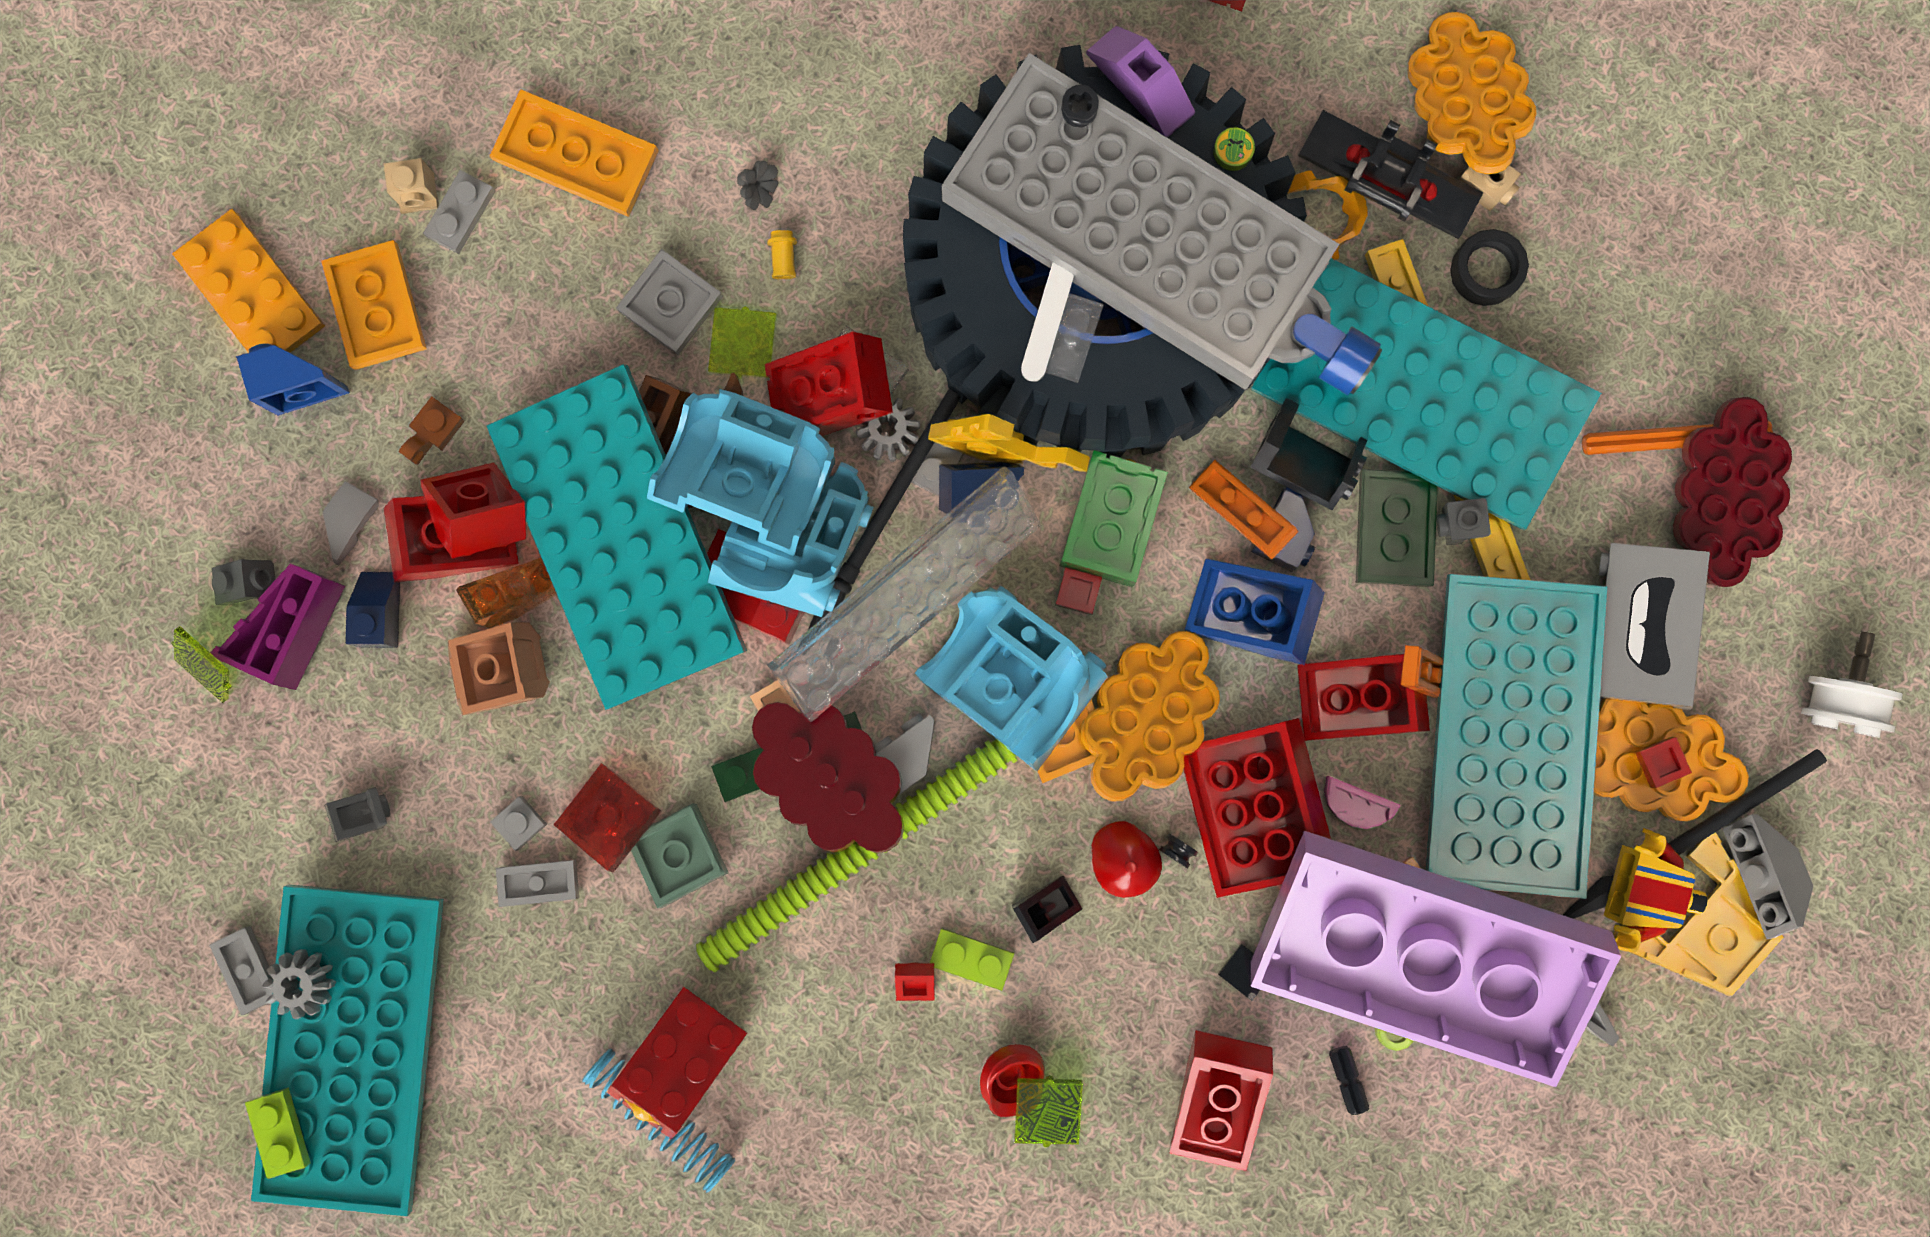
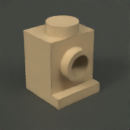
M421 158L384 163L387 193L399 204L401 214L438 208L434 172Z
M1510 165L1505 170L1496 174H1483L1468 167L1459 180L1483 192L1479 203L1491 211L1498 202L1505 206L1520 188L1514 182L1521 174ZM1490 176H1492V177H1493L1494 179H1496L1498 182L1493 181V180L1490 178Z

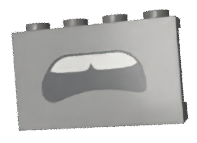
M1611 543L1609 553H1601L1599 575L1606 576L1605 586L1608 588L1600 699L1611 698L1674 706L1673 708L1690 710L1693 707L1710 552Z

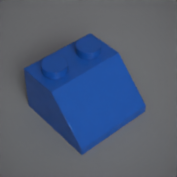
M255 345L249 348V353L236 356L249 401L277 416L350 393L347 385L324 370L275 345Z

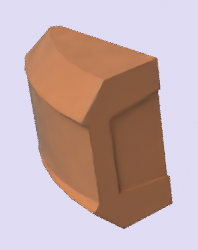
M510 622L448 640L449 662L457 703L462 716L515 705L545 696L550 681L546 676L540 645L541 636L529 622Z

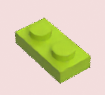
M941 928L930 963H934V968L1002 991L1014 952Z
M289 1087L245 1102L267 1179L305 1168L311 1164Z

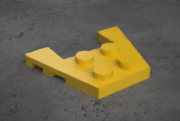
M991 414L957 420L948 419L946 422L931 424L928 440L976 459L1023 465V461L1028 460L1043 467L1056 469L1058 463H1063L1073 467L1074 471L1087 472L1090 456L1069 447H1037L1023 441V434L1013 431L1015 424Z
M1714 833L1699 842L1686 856L1717 883L1715 889L1707 896L1705 911L1702 914L1692 913L1668 942L1661 936H1657L1641 942L1638 950L1632 954L1725 995L1733 996L1784 937L1781 935L1773 939H1766L1738 866L1734 859H1730L1717 833ZM1619 932L1614 937L1616 942L1619 938Z

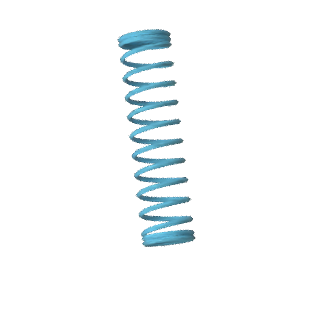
M608 1049L582 1079L585 1085L589 1084V1088H594L614 1072L601 1093V1099L610 1096L606 1091L625 1064V1060H621L594 1083L599 1073L614 1057L615 1051L612 1049ZM615 1099L612 1108L618 1109L621 1107L623 1100L618 1103L619 1101ZM629 1108L624 1115L625 1120L634 1116L633 1112L630 1113L631 1110ZM639 1120L636 1130H641L649 1123L645 1121L642 1124L643 1121ZM692 1122L668 1143L669 1137L666 1136L659 1149L660 1151L666 1150L689 1129L671 1158V1162H674L701 1139L685 1164L683 1172H688L713 1150L695 1178V1183L700 1182L724 1161L703 1186V1190H706L707 1193L714 1188L735 1162V1158H732L730 1153L725 1154L704 1172L719 1148V1144L715 1143L693 1161L705 1142L707 1133L699 1135L680 1152L695 1128V1122ZM653 1127L648 1135V1141L660 1135L662 1128L654 1134L656 1128Z

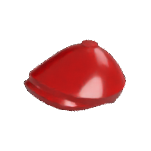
M1116 821L1101 828L1094 836L1091 845L1093 870L1097 881L1109 894L1122 898L1135 897L1151 889L1158 881L1162 871L1160 852L1151 838L1134 824L1126 821Z
M1014 1044L997 1049L987 1058L980 1077V1090L993 1114L999 1117L1019 1115V1106L1024 1112H1027L1022 1105L1041 1094L1043 1090L1045 1066L1041 1055L1030 1046ZM1030 1084H1033V1085L1030 1086L1029 1088H1027V1089H1025L1024 1091H1022V1092L1019 1093V1091L1022 1090L1023 1088L1029 1086ZM1037 1085L1038 1089L1042 1090H1037L1038 1092H1036L1032 1087ZM1032 1089L1034 1095L1029 1096L1027 1090ZM1022 1093L1027 1094V1096L1025 1097L1026 1100H1024L1021 1096ZM1037 1104L1032 1105V1106H1030L1029 1108L1032 1109V1108H1034Z

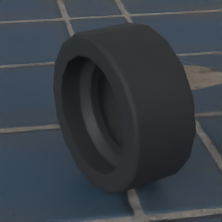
M1496 229L1479 231L1469 237L1453 256L1450 268L1452 284L1458 293L1471 303L1482 306L1499 304L1511 297L1525 281L1529 267L1527 252L1520 241L1508 232ZM1481 247L1494 248L1506 257L1510 264L1511 272L1509 279L1504 285L1499 288L1490 289L1482 287L1473 280L1468 271V260L1477 249Z

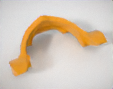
M1312 170L1296 174L1288 194L1302 190L1327 189L1336 192L1344 201L1342 211L1349 216L1348 224L1339 237L1332 239L1339 243V246L1331 258L1338 260L1340 257V246L1360 234L1368 216L1366 200L1364 196L1355 191H1352L1351 194L1344 191L1348 180L1342 176L1318 179L1314 176Z

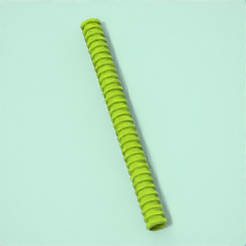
M995 738L992 742L987 740L984 748L980 749V747H977L975 749L976 753L972 756L967 754L965 756L966 760L962 763L957 761L955 763L957 767L952 770L947 768L945 770L947 774L942 777L937 775L935 777L937 781L934 783L927 782L925 784L927 788L924 790L917 789L915 791L917 795L914 797L907 796V802L901 804V802L897 803V810L902 816L904 823L903 839L909 837L908 833L910 831L917 832L919 830L917 826L920 824L927 825L929 823L927 819L930 817L937 818L939 816L937 812L941 809L944 812L947 811V805L951 802L954 805L957 804V798L961 795L964 798L967 797V791L971 788L973 791L977 790V784L981 781L985 784L988 782L987 777L990 775L993 777L997 776V770L1000 768L1003 770L1007 769V763L1010 761L1012 763L1017 762V756L1008 750L998 739ZM856 841L845 850L834 853L828 851L826 853L827 858L824 860L818 858L816 860L817 865L814 867L811 864L806 867L807 872L804 874L801 871L796 874L797 879L794 881L791 878L786 881L787 886L784 888L781 885L776 888L777 893H768L766 895L767 900H758L756 902L757 907H748L746 909L747 914H738L736 916L737 921H728L726 923L727 928L723 929L720 927L716 930L717 935L713 936L710 934L706 937L707 942H698L696 944L698 956L710 971L716 973L720 970V964L726 966L730 963V957L736 959L740 956V950L746 952L750 949V943L756 945L760 942V936L767 937L770 935V929L777 930L780 928V922L787 923L790 921V915L797 916L800 914V908L807 909L810 907V901L817 902L820 900V894L827 895L830 893V887L837 888L840 880L847 881L850 873L857 874L860 866L867 867L870 859L877 860L879 858V853L869 852Z

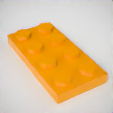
M520 89L491 151L490 157L495 162L629 217L659 150L657 145Z
M230 209L172 253L248 353L249 348L259 344L275 345L291 353L325 327L314 310L234 209Z

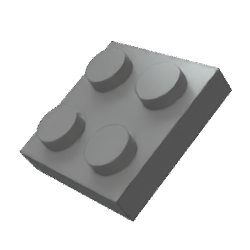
M661 249L616 309L642 330L679 355L722 299L723 295L715 287Z

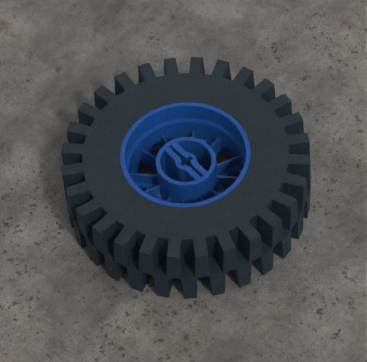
M1081 45L1061 48L1056 70L1079 84L1092 88L1103 99L1154 129L1098 66L1084 67ZM1159 51L1169 61V53ZM1024 60L1018 62L1017 70L1019 69ZM1193 63L1182 82V86L1195 110V114L1172 133L1168 139L1304 222L1307 217L1304 197L1287 198L1288 191L1296 174L1289 156H1284L1272 162L1267 157L1275 132L1264 118L1247 130L1240 124L1246 98L1232 86L1217 103L1206 97L1210 72ZM995 74L980 85L978 106L974 112L963 102H960L948 115L946 141L944 142L935 136L932 137L924 151L923 178L913 176L908 193L909 219H904L903 223L904 268L911 315L916 332H921L928 360L935 371L940 368L942 369L947 378L948 388L961 396L959 400L961 404L969 399L977 406L978 415L991 414L1015 424L1013 430L1024 435L1023 441L1035 446L1038 441H1043L1057 447H1069L1080 453L1082 450H1096L1107 454L1106 458H1109L1110 455L1121 458L1127 449L1140 447L1144 456L1161 451L1167 442L1180 435L1183 441L1200 433L1214 416L1220 419L1235 405L1245 390L1147 328L1132 332L1130 326L1136 323L1134 320L1073 282L1044 376L1038 381H1029L1022 375L1021 366L1038 313V309L1028 300L1023 291L1045 285L1051 269L942 201V184L1006 88L998 75ZM1236 127L1244 129L1252 136L1255 143V151L1246 167L1230 171L1222 168L1216 162L1213 148L1221 132L1228 128ZM1020 265H1026L1033 270L1034 274L1026 278H1019L1015 275L1014 269ZM1114 318L1117 319L1122 335L1118 336L1085 334L1088 319L1110 320ZM1267 358V359H1266L1265 364L1263 365V367H1262V369L1260 370V372L1263 370V368H1264L1265 365L1268 363V361L1270 360V358ZM1259 372L1258 375L1254 378V380L1251 382V384L1249 385L1248 388L1251 387V385L1253 384V382H1254V381L1256 380V378L1259 376L1260 372Z

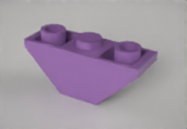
M1115 26L1086 51L1088 57L1152 127L1163 136L1168 138L1195 114V110L1173 66L1147 38Z

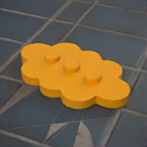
M1448 12L1438 16L1430 26L1428 45L1418 48L1410 57L1408 62V79L1417 88L1414 107L1417 114L1428 121L1427 139L1438 144L1435 150L1444 154L1463 153L1468 166L1476 172L1496 174L1505 170L1512 163L1516 150L1515 140L1526 136L1532 130L1537 115L1536 105L1530 97L1525 95L1529 77L1525 68L1514 62L1516 49L1511 37L1495 30L1479 32L1474 19L1460 12Z
M1177 631L1170 634L1159 648L1149 643H1136L1129 646L1119 658L1117 664L1118 674L1108 677L1097 692L1099 708L1091 711L1084 719L1080 733L1085 748L1097 757L1091 770V783L1095 791L1104 799L1123 801L1131 797L1141 784L1154 789L1166 788L1172 785L1182 775L1184 756L1193 753L1202 744L1204 739L1202 722L1208 720L1218 709L1220 695L1215 682L1203 674L1208 664L1209 652L1204 640L1197 634L1189 631Z
M1603 698L1600 702L1594 795L1598 797L1613 798L1619 796L1625 806L1633 811L1650 812L1658 809L1663 816L1671 820L1687 822L1697 819L1703 814L1709 801L1728 803L1741 797L1748 786L1749 775L1746 766L1739 758L1723 752L1725 743L1723 729L1715 719L1707 715L1694 714L1685 716L1682 709L1662 704H1647L1645 702ZM1669 737H1676L1692 773L1658 788H1650L1635 752Z

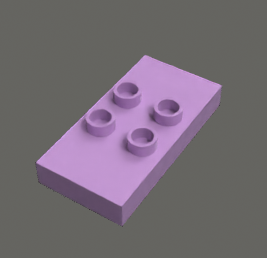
M1304 831L1252 957L1251 987L1557 1087L1621 958V954L1612 931Z

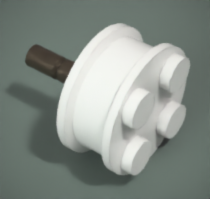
M1861 631L1859 642H1856L1855 656L1852 659L1848 679L1839 678L1837 680L1809 676L1808 682L1813 684L1814 687L1810 705L1807 708H1802L1801 714L1812 716L1811 723L1813 725L1838 729L1839 722L1855 726L1854 733L1880 738L1881 731H1895V726L1890 724L1894 701L1902 700L1903 694L1873 687V684L1865 682L1870 662L1869 657L1872 653L1876 634Z

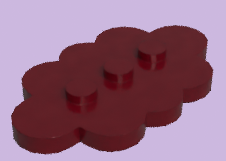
M1750 397L1727 400L1718 408L1713 427L1698 428L1687 436L1682 447V459L1687 469L1681 473L1675 484V496L1683 508L1675 516L1673 535L1677 543L1686 550L1710 552L1707 583L1717 587H1732L1739 584L1748 575L1752 558L1766 557L1775 552L1783 537V528L1778 515L1786 509L1790 501V489L1783 476L1790 468L1792 449L1788 441L1781 435L1767 432V412L1760 402Z
M780 702L767 704L758 711L753 720L752 731L754 739L764 751L755 761L753 769L754 780L760 790L771 797L779 798L780 812L786 820L794 825L807 826L808 835L813 843L825 851H842L851 846L855 841L869 852L874 853L887 852L898 845L903 837L904 823L902 816L892 803L901 791V774L893 762L885 757L876 756L875 744L866 732L861 729L848 728L843 714L831 704L826 703L810 705L800 714L788 704Z

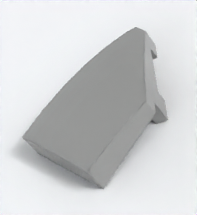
M346 481L323 510L332 559L338 566L358 541L356 534L379 506L376 498Z

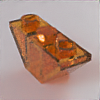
M542 558L467 583L456 589L475 624L487 628L519 618L557 595Z

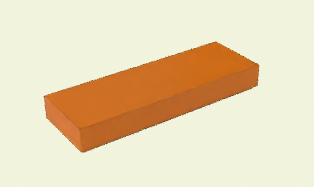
M1216 460L1189 486L1192 492L1271 560L1299 532L1294 525Z
M1405 645L1401 685L1429 697L1438 698L1440 694L1439 683L1442 676L1440 668L1443 664L1442 657L1420 646Z

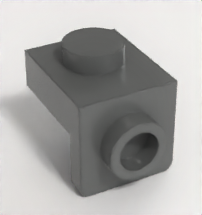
M1484 498L1447 502L1442 507V514L1436 515L1439 537H1445L1446 546L1462 544L1467 539L1484 538L1491 534L1487 501Z
M240 559L213 567L212 588L215 595V604L232 605L250 599H259L275 581L274 563L271 560Z
M376 787L324 805L335 842L381 829L387 824L386 817L390 816L388 801L384 794L378 795Z

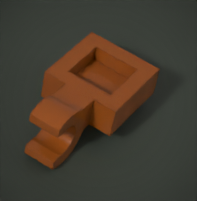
M431 396L409 424V427L416 434L410 437L398 452L418 465L433 445L443 451L464 423V420Z

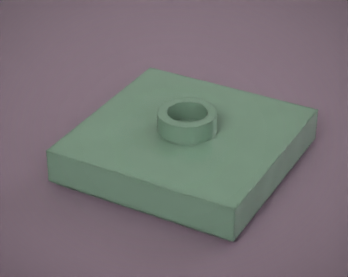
M692 803L626 838L657 908H663L729 873L697 804Z

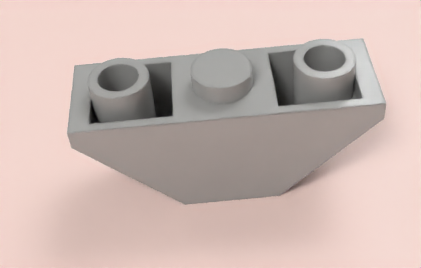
M920 713L901 726L905 732L894 741L887 736L875 745L876 756L887 758L900 771L902 786L899 795L927 775L935 720L930 714L925 718Z
M1751 814L1722 828L1766 939H1773L1803 927L1813 890V883L1799 849L1758 814Z

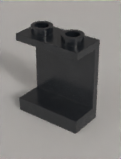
M1286 398L1272 420L1250 468L1333 510L1340 498L1348 500L1357 485L1358 480L1355 478L1367 460V457L1362 455L1367 440L1360 437L1348 457L1290 427L1300 404Z

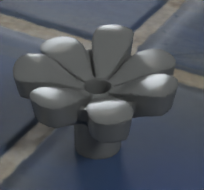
M756 161L752 170L744 169L743 172L739 173L737 183L739 186H742L740 189L741 197L746 199L745 205L752 210H756L759 203L765 208H768L772 203L773 199L769 192L774 193L779 184L777 180H773L778 175V169L775 165L767 164L766 161Z

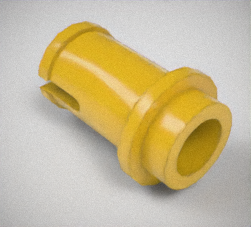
M790 230L772 231L770 233L771 238L767 240V244L771 246L772 278L777 280L796 278L794 245L797 244V239L793 237V232Z

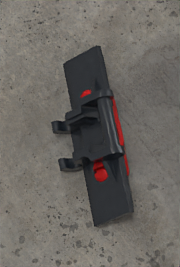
M1322 110L1298 155L1299 157L1336 176H1342L1348 180L1344 191L1350 194L1352 191L1361 194L1399 214L1398 219L1404 222L1411 214L1457 239L1461 237L1483 192L1428 164L1429 158L1438 145L1437 143L1427 139L1420 150L1394 137L1400 124L1392 120L1389 121L1379 139Z

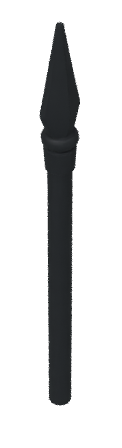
M948 389L847 562H844L840 568L838 577L834 580L833 588L840 590L833 612L825 610L822 617L813 616L800 649V654H804L842 609L846 593L851 592V584H854L860 573L859 569L935 443L928 440L931 424L948 421L961 399V396L954 391Z
M1814 750L1678 836L1669 844L1679 855L1826 763V757L1820 750ZM1614 875L1599 878L1587 890V899L1579 898L1563 916L1575 919L1606 907Z

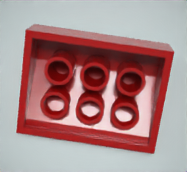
M1299 718L1204 741L1197 750L1184 756L1183 769L1217 898L1282 885L1304 831L1331 839Z

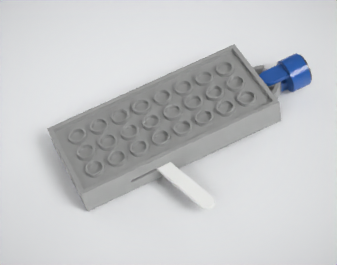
M1029 53L942 184L943 202L1051 269L1021 366L1024 378L1029 381H1038L1044 376L1073 282L1244 390H1247L1251 382L1258 375L1267 358L1281 363H1297L1315 354L1327 362L1318 378L1345 395H1349V393L1354 394L1377 361L1382 349L1379 342L1353 326L1349 328L1347 333H1344L1331 325L1330 311L1332 309L1325 296L1313 288V285L1318 277L1321 276L1338 248L1339 243L1097 95L1099 100L1097 116L1094 121L1088 126L1081 128L1069 125L1062 117V100L1065 92L1072 86L1079 85V83ZM1074 100L1071 101L1073 102V112L1077 113L1079 110L1088 112L1086 110L1088 101L1083 100L1080 103Z

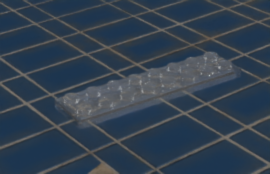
M1003 466L835 607L832 612H829L767 664L798 709L810 722L815 720L1042 526L1013 472Z

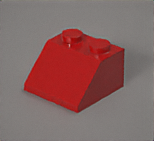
M494 462L420 480L437 537L452 559L460 556H469L495 547H504L526 539L525 501L515 489H512L510 482Z

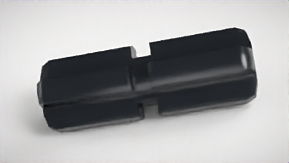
M1341 1046L1331 1050L1329 1056L1337 1080L1342 1083L1339 1087L1347 1111L1351 1115H1359L1368 1111L1369 1104L1362 1082L1357 1079L1359 1073L1351 1049L1347 1046Z

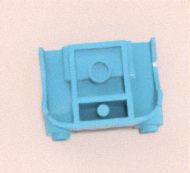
M719 389V394H702L698 396L693 392L683 404L679 425L670 449L660 468L650 478L647 499L684 513L688 504L758 531L760 533L757 542L794 556L835 465L834 448L830 447L829 443L819 434L820 428L790 414Z
M841 462L837 471L828 478L794 556L757 542L760 532L732 522L725 535L718 560H714L712 563L708 583L819 617L823 616L825 610L833 612L840 590L833 588L834 580L840 571L855 532H857L859 526L867 527L874 509L873 506L868 505V491H865L864 484L857 476L858 470Z
M999 586L997 590L989 587L985 591L977 593L971 591L957 604L959 619L946 644L930 661L919 667L915 674L922 683L949 704L951 703L1002 742L1008 750L1035 771H1038L1108 676L1103 671L1106 668V664L1089 651L1084 656L1082 651L1071 640L1019 603L1017 598L1004 587Z

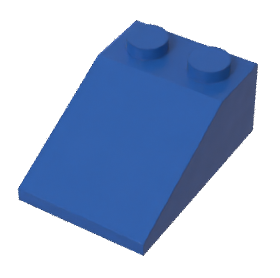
M1205 559L1185 631L1266 657L1305 665L1325 592L1311 579Z

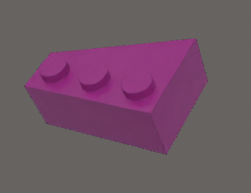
M290 563L259 597L258 601L260 603L246 619L241 618L233 626L235 631L221 647L215 646L208 655L272 685L297 690L345 586Z

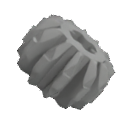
M900 398L894 401L892 406L893 413L861 423L865 426L856 430L858 438H867L861 445L864 451H869L876 446L873 455L876 460L882 458L885 450L888 451L890 462L896 461L895 450L898 448L904 456H908L910 450L905 442L916 444L919 440L918 436L911 432L920 429V421L910 420L915 414L913 407H908L901 411L903 400ZM888 422L889 426H891V423L894 422L895 434L888 436L886 432L885 436L881 435V424Z
M300 949L295 951L294 955L285 953L279 956V964L275 963L269 966L267 972L271 975L272 979L264 981L262 987L273 991V994L267 998L266 1003L271 1004L278 1001L277 1014L284 1015L290 1011L293 1019H299L305 1013L311 1016L320 1011V1004L324 1005L330 1002L332 996L328 993L327 989L334 987L337 981L326 978V973H329L333 966L328 964L321 967L319 965L322 954L315 953L309 957L307 950Z

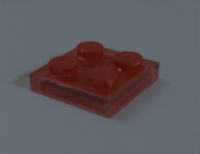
M601 763L554 823V826L603 868L614 873L660 814L661 810L611 768Z

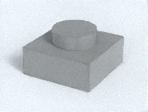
M523 796L517 797L490 821L515 851L522 848L547 825Z

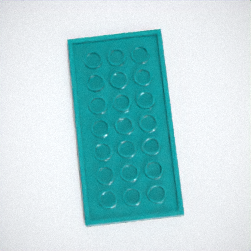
M1331 258L1325 270L1313 285V288L1325 296L1332 309L1330 311L1331 325L1344 333H1347L1349 328L1353 326L1381 344L1382 352L1354 394L1349 393V395H1345L1318 378L1327 362L1315 354L1297 363H1281L1270 359L1256 378L1251 390L1279 405H1282L1286 398L1300 404L1296 414L1355 444L1360 437L1365 438L1367 443L1364 449L1463 500L1486 499L1489 513L1522 530H1526L1602 393Z
M620 365L486 425L512 489H515L525 501V520L605 710L748 651L722 588L708 583L712 564L688 507L682 513L647 499L650 478L660 468L666 455L628 365Z
M1458 574L1447 575L1441 649L1443 664L1440 666L1442 676L1439 683L1440 694L1437 704L1426 871L1484 890L1587 899L1607 586Z
M290 884L283 886L276 964H279V956L285 953L294 955L295 951L300 949L307 950L309 957L319 953L322 954L319 964L321 967L328 964L333 966L332 970L326 973V978L337 982L334 987L327 989L328 993L332 996L330 1002L324 1005L320 1004V1011L312 1016L305 1013L303 1017L293 1019L290 1011L280 1015L277 1014L279 1002L271 1003L262 1095L289 1087L311 1164L305 1168L267 1179L258 1147H256L251 1201L408 1216L412 1212L444 899Z

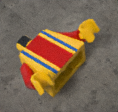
M1646 828L1642 830L1645 833V839L1640 846L1636 845L1635 848L1626 845L1621 846L1603 915L1617 923L1626 925L1624 927L1615 924L1614 931L1619 932V938L1616 942L1619 950L1630 953L1636 952L1641 942L1663 935L1668 928H1681L1687 912L1702 914L1707 906V895L1703 891L1693 889L1695 875L1684 870V860L1666 841L1664 835Z

